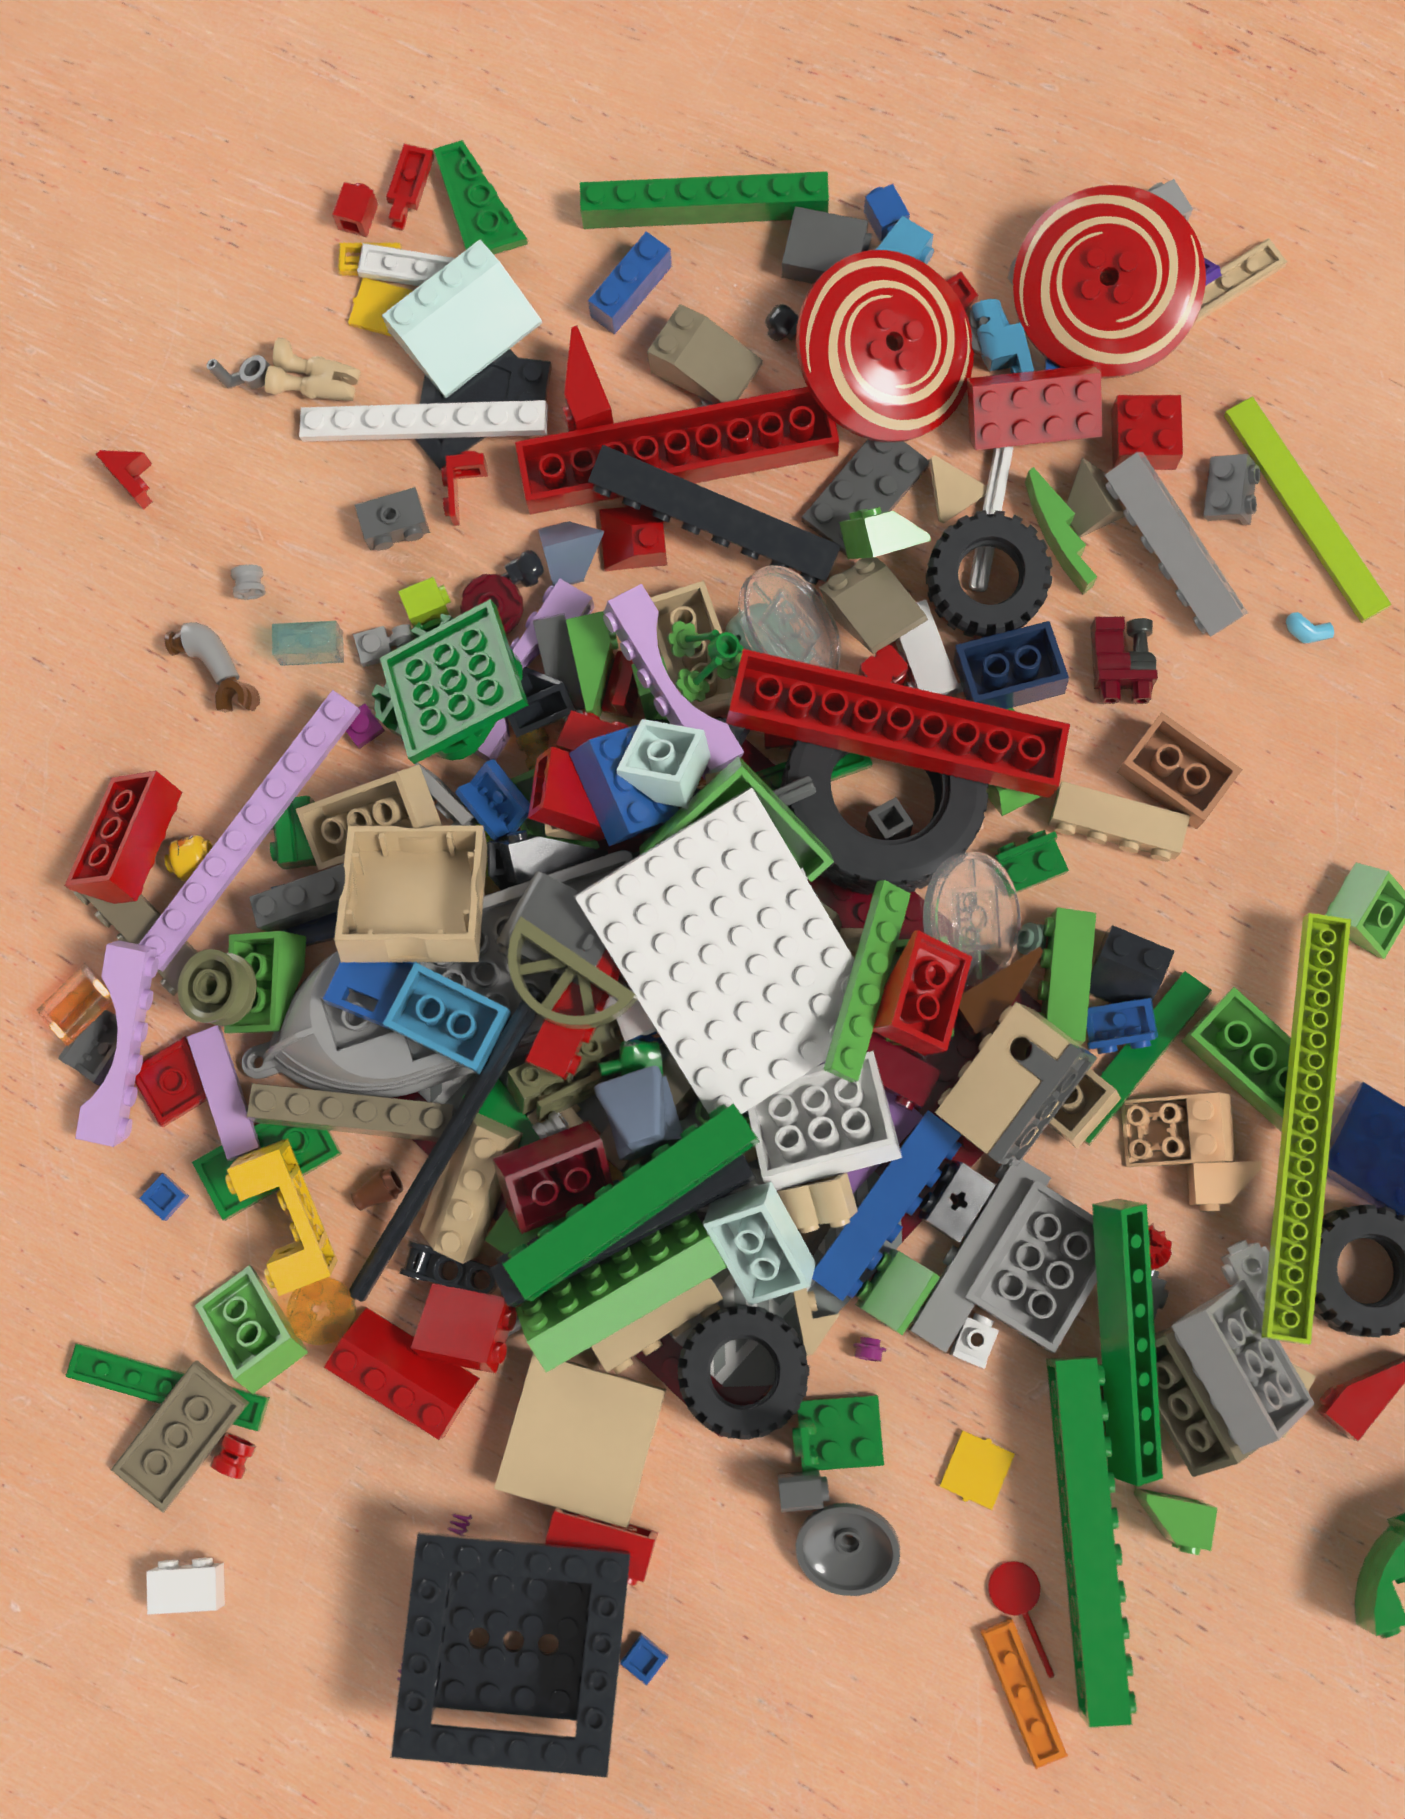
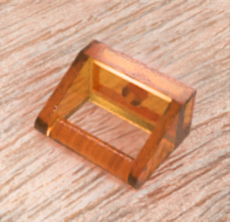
M84 963L37 1011L60 1040L69 1046L113 1001L103 979Z

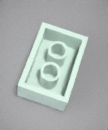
M771 1181L710 1203L703 1225L749 1306L810 1287L816 1262Z

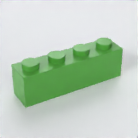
M1057 907L1050 917H1046L1043 935L1048 937L1047 949H1043L1040 961L1041 968H1045V976L1038 986L1037 998L1042 1000L1041 1013L1039 1014L1082 1045L1086 1038L1096 913Z

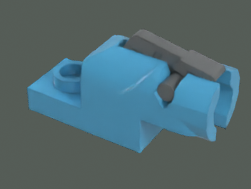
M987 299L975 303L969 315L972 331V350L974 353L982 356L983 362L989 371L1010 368V374L1034 371L1022 324H1009L1000 300Z

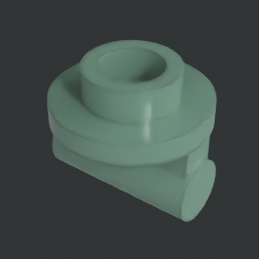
M1029 922L1020 928L1016 935V946L1021 954L1026 955L1039 946L1042 950L1046 948L1047 937L1043 935L1044 925Z

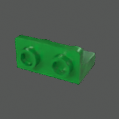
M1045 830L1039 831L1027 837V843L1016 846L1015 842L997 850L998 854L993 858L992 864L1007 897L1066 874L1069 871L1056 843L1058 836L1055 831L1046 834Z

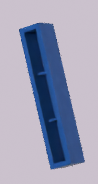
M927 1111L900 1148L902 1158L892 1160L857 1208L858 1212L850 1218V1223L844 1226L815 1267L812 1279L841 1301L846 1296L852 1299L864 1283L859 1279L866 1268L872 1271L882 1258L883 1254L879 1252V1249L887 1240L892 1244L903 1227L898 1223L904 1214L908 1213L911 1216L923 1199L918 1196L925 1185L931 1188L942 1174V1171L938 1169L945 1157L951 1161L962 1144L957 1141L961 1134L930 1111Z

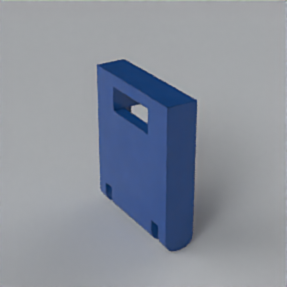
M340 961L323 1000L328 1005L387 1028L383 1025V1022L415 962ZM348 989L377 1000L378 1003L374 1012L347 1002L346 1000L350 993Z

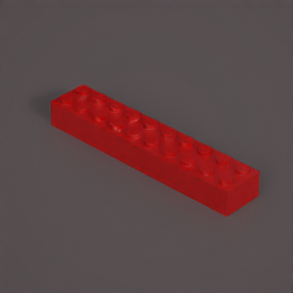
M802 387L516 441L515 444L525 499L531 515L621 498L622 496L611 493L610 498L592 491L594 485L588 482L602 445L692 483H700L838 457L840 441L836 422L821 409L808 387Z
M743 649L726 724L1046 798H1050L1059 787L1070 724L748 649Z

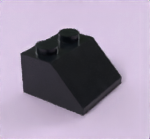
M1112 925L1106 931L1092 965L1089 994L1111 1004L1150 997L1153 1001L1163 982L1175 951Z

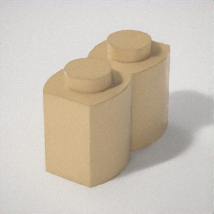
M847 1172L777 1191L800 1233L817 1230L819 1224L830 1223L831 1228L850 1223L849 1218L858 1212Z

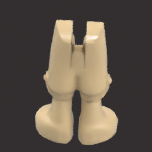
M277 338L273 349L274 366L270 365L267 369L265 391L275 395L288 390L301 391L304 396L310 399L322 398L353 401L356 389L352 385L358 383L361 371L340 362L327 360L324 357L314 356L308 360L300 358L293 353L292 346L287 339ZM286 372L303 373L309 377L292 376Z

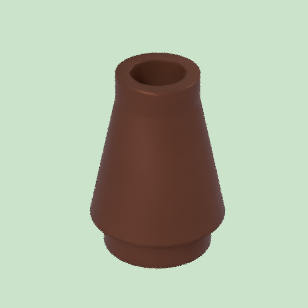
M392 1168L387 1170L381 1169L357 1191L351 1193V1198L357 1209L362 1211L367 1207L397 1199L398 1194L403 1192V1184L398 1174Z

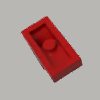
M100 450L95 454L143 510L153 502L146 493L150 489L149 486L139 476L152 465V462L144 452Z

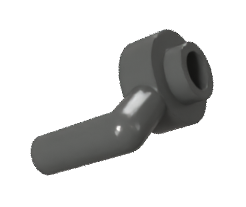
M254 355L246 359L241 365L240 370L233 374H230L216 359L209 360L206 365L208 370L226 388H233L246 383L253 389L265 386V377L270 366L261 355Z

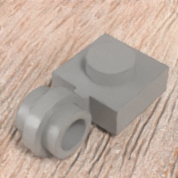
M403 624L392 629L393 634L388 637L384 626L353 634L362 666L367 667L381 663L380 657L392 652L391 647L396 646L399 648L414 640L416 636L411 632V626Z

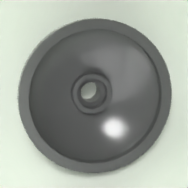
M837 1503L816 1510L803 1522L797 1535L796 1557L804 1574L818 1587L838 1595L860 1596L877 1591L892 1579L900 1561V1543L892 1525L876 1511L858 1504Z

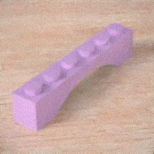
M559 579L555 586H549L542 599L543 605L538 612L534 611L529 616L525 625L527 629L521 639L517 637L510 646L512 651L518 656L523 668L524 666L528 667L533 659L540 654L533 620L565 613L566 619L591 614L595 608L591 596L562 579ZM508 717L496 722L484 743L474 753L485 761L492 759L496 761L510 739Z
M640 584L607 601L603 612V619L608 630L612 633L615 632L621 641L620 648L625 658L629 661L632 660L638 669L637 676L644 688H649L655 697L654 704L659 714L663 717L666 716L670 724L704 730L711 755L702 775L705 780V774L722 771L737 756L741 758L744 751L726 723L716 720L694 707L681 695L670 680L663 666L657 645L659 611L643 585Z
M119 940L106 945L101 977L110 992L115 1007L118 1027L117 1048L112 1066L104 1082L95 1094L80 1107L75 1139L114 1147L125 1141L131 1133L132 1119H129V1115L138 1093L137 1087H134L136 1075L139 1074L143 1063V1057L139 1054L141 1042H144L148 1032V1024L145 1023L146 1011L150 1009L153 1001V991L150 990L152 978L155 977L159 965L158 958H155L157 948Z

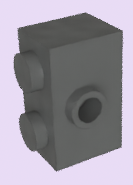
M416 487L355 505L364 540L370 550H386L391 548L394 543L404 540L409 542L421 539L424 534L430 533Z

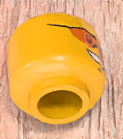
M193 835L171 842L169 854H166L164 857L169 873H175L182 881L188 880L212 849V843L200 835Z

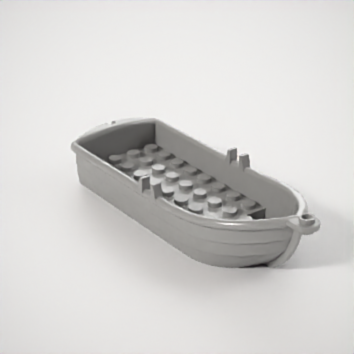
M628 850L616 851L549 874L548 876L578 892H582L632 861V852ZM530 881L484 896L479 962H418V964L508 1008L511 1015L502 1032L519 1006L522 997L512 981L508 958L498 952L500 946L496 943V940ZM338 951L315 968L295 991L280 1031L273 1032L271 1041L248 1049L242 1058L244 1072L254 1079H264L283 1073L297 1083L313 1090L385 1098L408 1095L470 1073H476L389 1028L387 1029L326 1004L323 997L341 961ZM521 958V964L533 962L528 958ZM552 971L523 975L527 989L536 987L542 990L546 996H548L561 977ZM621 973L617 982L632 991ZM348 989L350 993L346 1000L347 1002L374 1012L378 1003L377 1000ZM610 997L605 1009L609 1008L617 1001ZM538 1014L536 1015L511 1059L529 1054L545 1020ZM258 1057H262L264 1061L260 1068H256L254 1065Z

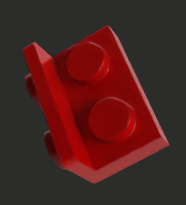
M617 651L601 709L605 713L632 718L639 694L632 669V664L634 663L632 660H627L622 651Z

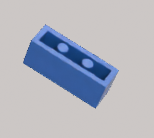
M646 231L588 299L591 318L615 335L672 267L671 249Z

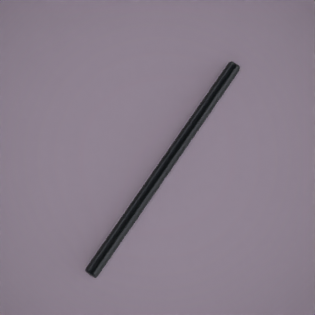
M536 987L528 989L537 1002L540 1004L544 1002L547 996L542 990ZM523 999L493 1047L481 1073L477 1074L351 1285L349 1293L353 1299L363 1302L369 1296L535 1019L537 1013Z

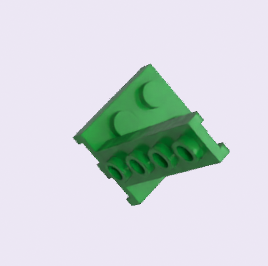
M878 1395L803 1400L801 1402V1407L797 1411L799 1427L792 1428L795 1457L801 1456L802 1471L884 1466Z

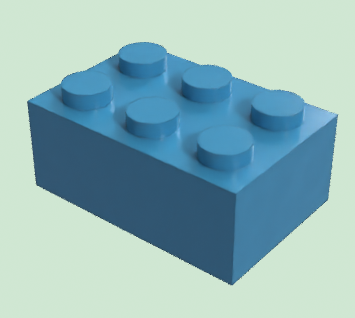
M415 962L383 1025L480 1074L511 1012L508 1008Z

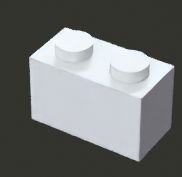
M211 1557L192 1559V1565L179 1566V1560L159 1561L158 1567L147 1571V1615L214 1611L225 1606L224 1563H213V1558Z

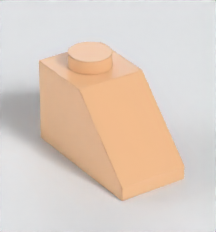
M1261 1161L1192 1163L1187 1165L1189 1206L1199 1205L1200 1212L1220 1211V1205L1231 1203L1261 1170Z

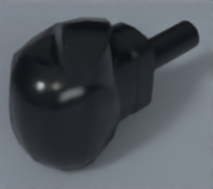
M785 304L776 305L765 320L766 326L769 329L768 336L774 341H780L785 337L792 341L796 336L799 316Z
M526 550L519 557L505 564L507 572L500 576L511 579L515 585L521 583L524 587H530L538 583V578L541 577L544 569L538 555L532 550Z

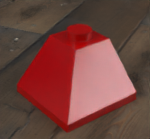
M641 505L640 510L632 507L599 509L601 530L604 531L602 547L605 571L667 566L664 521L651 516L653 509Z

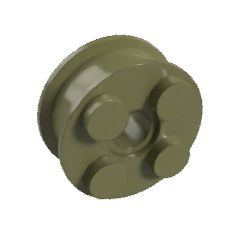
M215 949L203 950L192 956L183 967L178 980V999L183 1011L191 1019L202 1023L228 1026L238 1022L250 1012L256 995V977L248 961L237 954L225 953Z

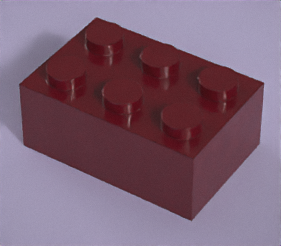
M588 1121L492 1159L509 1216L521 1234L565 1217L568 1211L579 1204H583L584 1207L596 1199L594 1194L608 1184H612L614 1187L602 1139Z

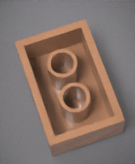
M1161 712L1117 773L1170 811L1189 815L1188 824L1198 829L1243 769Z

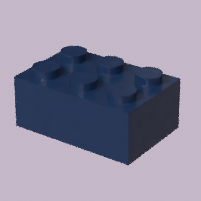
M1050 621L955 645L954 665L966 700L1009 709L1066 693L1069 676Z

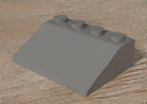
M1035 1180L965 1297L1046 1351L1055 1353L1097 1282L1093 1215Z
M1245 1280L1234 1284L1171 1325L1175 1332L1177 1343L1186 1351L1192 1362L1195 1375L1202 1380L1210 1394L1213 1407L1216 1411L1220 1412L1228 1426V1432L1232 1441L1239 1446L1243 1454L1278 1441L1315 1404L1280 1341L1261 1338L1264 1313Z

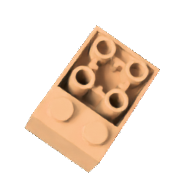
M1217 1092L1126 1100L1121 1106L1126 1167L1236 1162L1231 1095Z

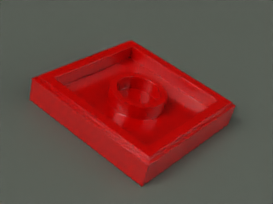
M186 1036L143 1061L141 1070L136 1075L135 1083L160 1127H165L207 1101Z

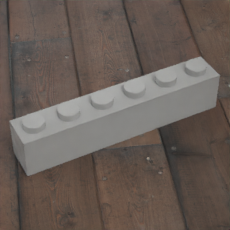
M1136 452L1105 474L1109 481L1105 484L1107 490L1115 500L1120 498L1126 507L1123 511L1126 519L1133 527L1136 525L1143 533V536L1140 538L1143 545L1150 553H1156L1161 561L1158 564L1160 571L1167 580L1173 579L1179 588L1175 591L1176 595L1185 607L1190 605L1196 614L1193 620L1203 634L1207 632L1211 637L1248 613L1143 452Z
M1021 1160L1018 1166H1012L1008 1163L1000 1165L995 1174L999 1181L983 1204L976 1219L973 1220L959 1247L957 1248L952 1245L946 1254L943 1263L947 1267L929 1293L930 1295L924 1305L920 1307L911 1321L912 1324L908 1330L942 1352H947L973 1309L975 1303L967 1299L965 1295L1033 1182L1037 1180L1047 1186L1051 1179L1050 1176L1024 1160Z

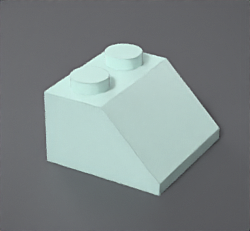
M641 719L617 768V774L655 802L687 808L711 758L705 732L700 729Z

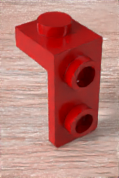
M472 450L463 451L460 455L446 456V467L441 468L443 487H448V497H443L445 517L450 516L453 526H460L457 479L488 477V466L484 453Z

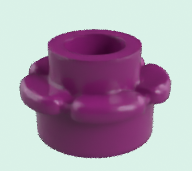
M861 1337L860 1343L853 1344V1347L856 1348L855 1358L881 1362L882 1353L886 1352V1348L880 1347L881 1340Z

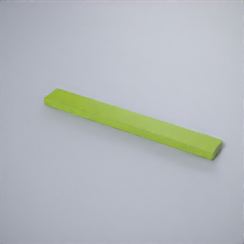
M1252 396L1227 410L1224 414L1225 419L1255 464L1259 466L1261 473L1359 621L1363 623L1391 606L1390 601L1254 397Z

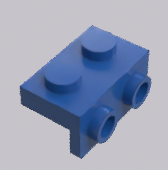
M494 759L485 762L469 783L459 786L455 791L456 795L480 825L484 826V830L494 841L516 832L529 815L530 803Z
M1151 997L1088 1007V1049L1097 1048L1098 1054L1118 1051L1117 1045L1130 1043L1131 1049L1151 1046L1150 1040L1158 1037Z

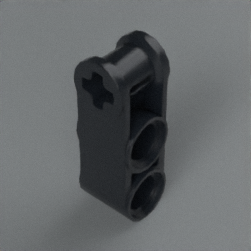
M413 1241L408 1242L407 1246L410 1247L405 1266L400 1268L399 1274L426 1282L431 1281L448 1287L484 1294H491L498 1287L490 1270L491 1266L472 1260L462 1264L433 1250L431 1246ZM448 1261L455 1262L458 1267V1274L453 1280L446 1279L442 1273L443 1266ZM481 1270L486 1271L490 1275V1284L484 1290L477 1288L474 1283L476 1273Z

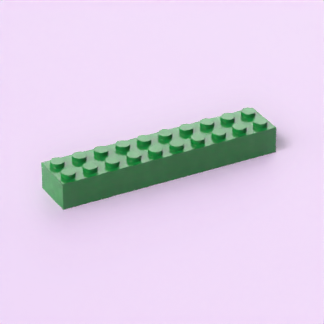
M1090 1356L1047 1358L1046 1365L1078 1714L1089 1728L1132 1725L1131 1714L1137 1713L1135 1693L1134 1691H1129L1128 1677L1133 1676V1664L1131 1655L1125 1652L1124 1639H1129L1130 1633L1127 1617H1122L1121 1603L1126 1602L1124 1581L1118 1580L1117 1566H1122V1551L1120 1544H1115L1114 1529H1119L1117 1508L1111 1507L1110 1493H1115V1478L1113 1471H1108L1107 1457L1112 1456L1110 1436L1104 1435L1103 1421H1108L1106 1400H1101L1100 1386L1105 1385L1104 1367L1102 1364H1098L1097 1358Z

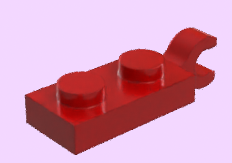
M403 144L386 195L387 202L393 204L388 217L389 220H393L391 228L404 230L407 222L408 208L418 209L435 158L433 150Z

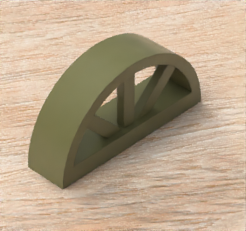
M520 916L509 942V971L519 995L539 1016L558 1026L572 1029H588L612 1022L629 1010L638 998L635 993ZM524 940H528L553 958L521 964ZM567 967L542 1004L537 1002L527 989L523 975ZM576 974H578L585 1016H569L551 1011ZM590 983L617 1002L609 1008L595 1013Z

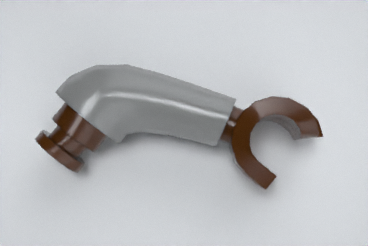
M197 622L183 624L181 630L176 631V633H166L165 646L170 655L187 653L191 658L197 657L201 659L215 682L220 685L215 694L217 711H233L232 698L236 693L238 695L237 702L243 708L255 711L256 707L260 705V695L257 689L248 683L237 681L239 674L220 637L211 628Z

